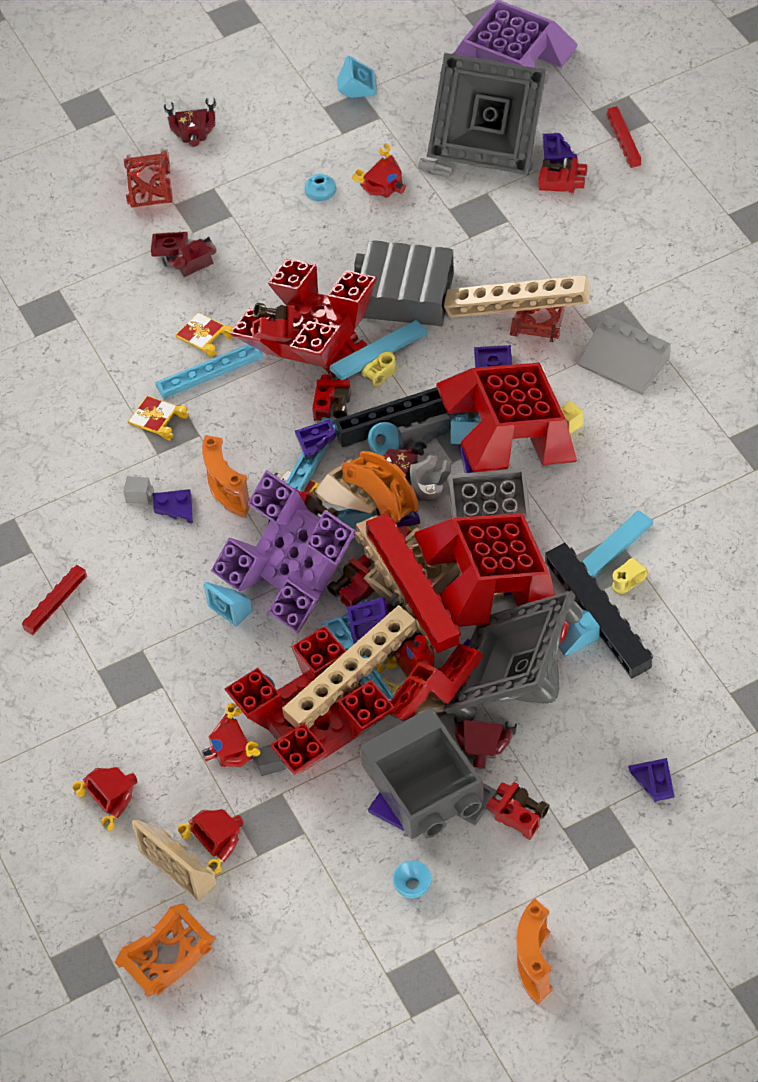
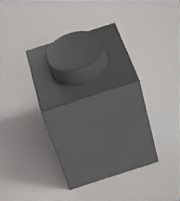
M270 745L257 748L260 750V755L254 757L253 762L255 769H260L261 776L285 770L283 761Z

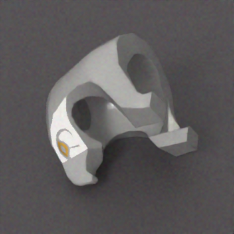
M428 455L426 460L417 464H411L410 479L416 497L419 500L425 501L436 500L444 490L445 485L443 483L447 480L448 475L451 474L452 464L444 461L442 471L438 473L428 472V470H432L436 466L437 457Z

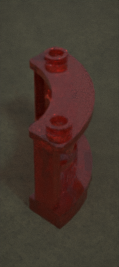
M168 149L161 150V154L131 157V154H128L124 158L129 194H126L127 205L130 204L131 208L173 202L171 179L167 178V174H170ZM146 167H149L154 172H159L152 176L149 184L137 176ZM146 192H148L147 202H136L137 193H141V199H144ZM153 195H154V196H157V197L165 198V199H162V200H154V201H152Z
M565 306L546 308L551 318L541 323H536L535 318L529 315L538 312L540 309L516 311L514 317H512L510 336L517 337L519 334L550 338L549 342H554L560 336Z

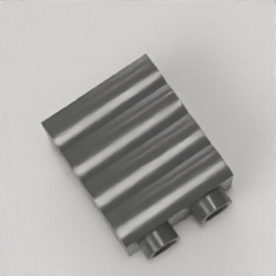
M377 240L368 241L366 253H357L354 263V272L377 278L364 318L405 323L417 320L420 324L443 326L446 312L444 307L446 293L448 289H451L454 276L453 249L388 243Z
M432 708L359 745L362 766L411 839L421 834L425 838L434 837L445 828V821L458 814L461 818L471 817L482 807V801L484 800L482 779Z

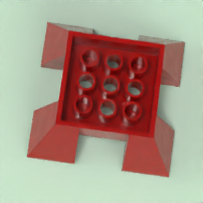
M286 258L268 284L286 306H294V310L301 313L300 321L293 323V328L300 330L295 340H289L284 343L252 338L253 321L259 319L254 317L253 308H248L230 334L268 355L327 368L364 318L377 278L375 276L345 271L328 295L318 294L316 264ZM264 315L263 318H268L271 321V317Z
M540 362L471 368L437 382L436 387L448 414L478 411L481 422L461 441L462 448L473 473L508 469L512 440L520 438H530L542 466L577 461L566 418Z
M523 513L451 518L414 533L426 565L458 563L462 574L440 593L444 608L449 610L454 625L457 624L458 627L489 624L494 593L511 592L517 606L555 595L550 573Z
M325 625L292 646L302 675L277 690L257 667L224 688L248 719L269 730L276 741L270 744V747L293 775L305 772L371 729L395 710L393 704L375 683L370 680L350 694L346 692L343 698L337 703L332 704L328 712L323 716L320 715L310 728L305 723L295 728L284 718L282 708L346 652L345 648ZM320 694V695H319V697H325V696H326V694ZM311 707L304 708V710L312 709Z

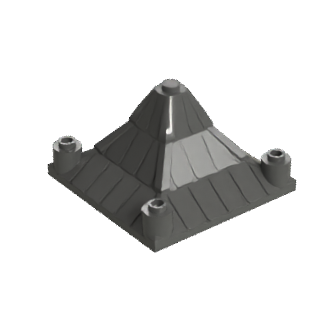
M444 53L427 157L529 175L533 167L531 157L543 89L548 81L547 70Z
M568 591L490 615L489 624L476 625L468 647L478 650L484 656L481 658L479 665L470 673L466 683L456 692L455 698L448 704H445L444 710L448 714L454 713L464 722V720L472 721L476 717L477 707L475 705L508 699L542 704L554 702L559 694V671L556 658L562 627L565 621L568 624L577 623L583 614L582 608L574 601L575 594L572 591Z

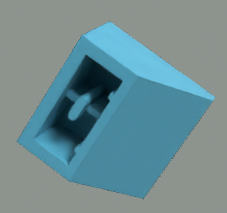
M457 414L456 417H453L451 421L450 444H461V441L481 422L479 414L476 417H468V414Z

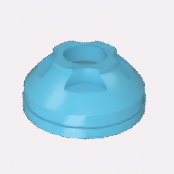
M315 174L308 178L305 183V194L314 201L328 200L336 192L335 181L326 174ZM317 179L324 180L321 184L315 183Z
M381 422L374 425L368 434L370 449L382 456L390 448L398 450L397 427L389 422ZM378 434L384 437L382 445H378L376 442Z
M407 861L395 869L393 884L400 895L406 898H417L429 890L431 873L423 863ZM410 880H416L419 886L416 889H409L407 883Z

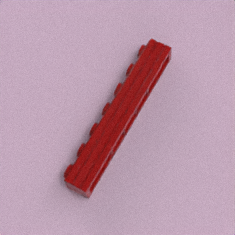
M618 106L608 108L606 118L609 119L610 127L613 128V133L616 134L617 142L619 141L624 157L626 156L627 164L630 165V168L641 166V156Z
M75 565L74 568L72 567L69 573L62 578L61 582L56 584L54 589L46 595V598L38 604V607L32 610L30 615L23 620V629L34 635L87 577L86 570L79 565Z

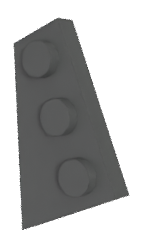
M445 413L428 418L422 424L418 422L412 423L409 428L398 427L399 449H409L420 440L427 444L434 438L446 434L451 430L450 418Z

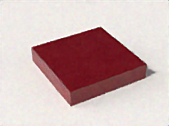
M188 231L153 234L150 250L151 257L178 255L179 249L188 244Z

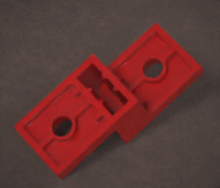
M459 643L440 670L419 661L390 700L395 710L389 715L404 722L414 717L416 710L426 701L428 696L448 704L455 698L456 692L466 683L468 676L479 665L484 655L476 649Z

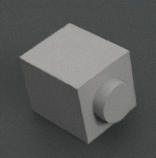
M126 477L123 491L126 503H149V499L153 496L154 487L150 484L149 478Z

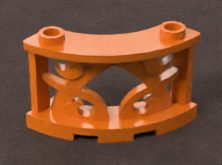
M205 435L202 454L207 468V481L210 491L215 500L219 501L226 510L246 518L250 505H248L250 498L246 482L247 476L234 471L228 466V462L223 459L222 438Z
M370 451L360 452V457L342 464L343 480L364 489L375 501L380 515L388 513L391 519L399 522L401 518L410 512L419 510L414 488L409 485L405 478L406 475L396 464L387 461L384 456Z
M533 899L524 910L518 924L516 938L517 967L526 993L538 1005L552 991V986L549 984L551 966L546 962L540 951L545 940L550 936V930L547 928L549 910L538 900Z
M184 903L169 907L162 919L153 927L156 930L147 938L142 936L135 942L123 946L114 961L119 968L123 967L145 990L144 994L147 997L154 994L160 995L165 988L172 985L189 971L213 947L212 944L216 938L210 935L188 912L189 908ZM182 919L189 925L185 930L181 922ZM192 931L201 938L194 947L191 944L196 938L190 936L186 939ZM173 932V938L167 939V936ZM160 943L167 946L179 943V954L176 963H155L158 958L156 946ZM149 952L153 953L151 958L145 955ZM148 969H150V970H149V973H148L150 979H151V977L154 976V975H156V976H158V977H157V978H154L152 981H150V979L144 974V972H146Z

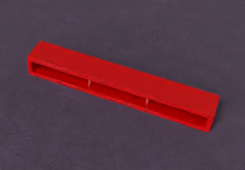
M388 513L366 521L367 536L435 651L440 653L459 645L460 628L452 622L449 610L445 609L442 605L443 602L440 595L436 594L433 590L431 580L427 579L424 575L422 565L418 564L415 560V554L406 545L404 535L400 534L397 530L398 527L395 520L391 519Z

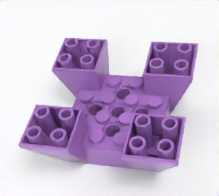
M495 0L464 37L453 54L536 68L534 62L538 58L562 67L576 50L578 44L555 21L506 2Z
M266 470L248 505L271 521L257 546L228 538L211 572L240 592L264 580L270 582L280 591L268 613L294 632L299 633L349 547L356 531L326 510H324L320 518L310 512L296 489Z

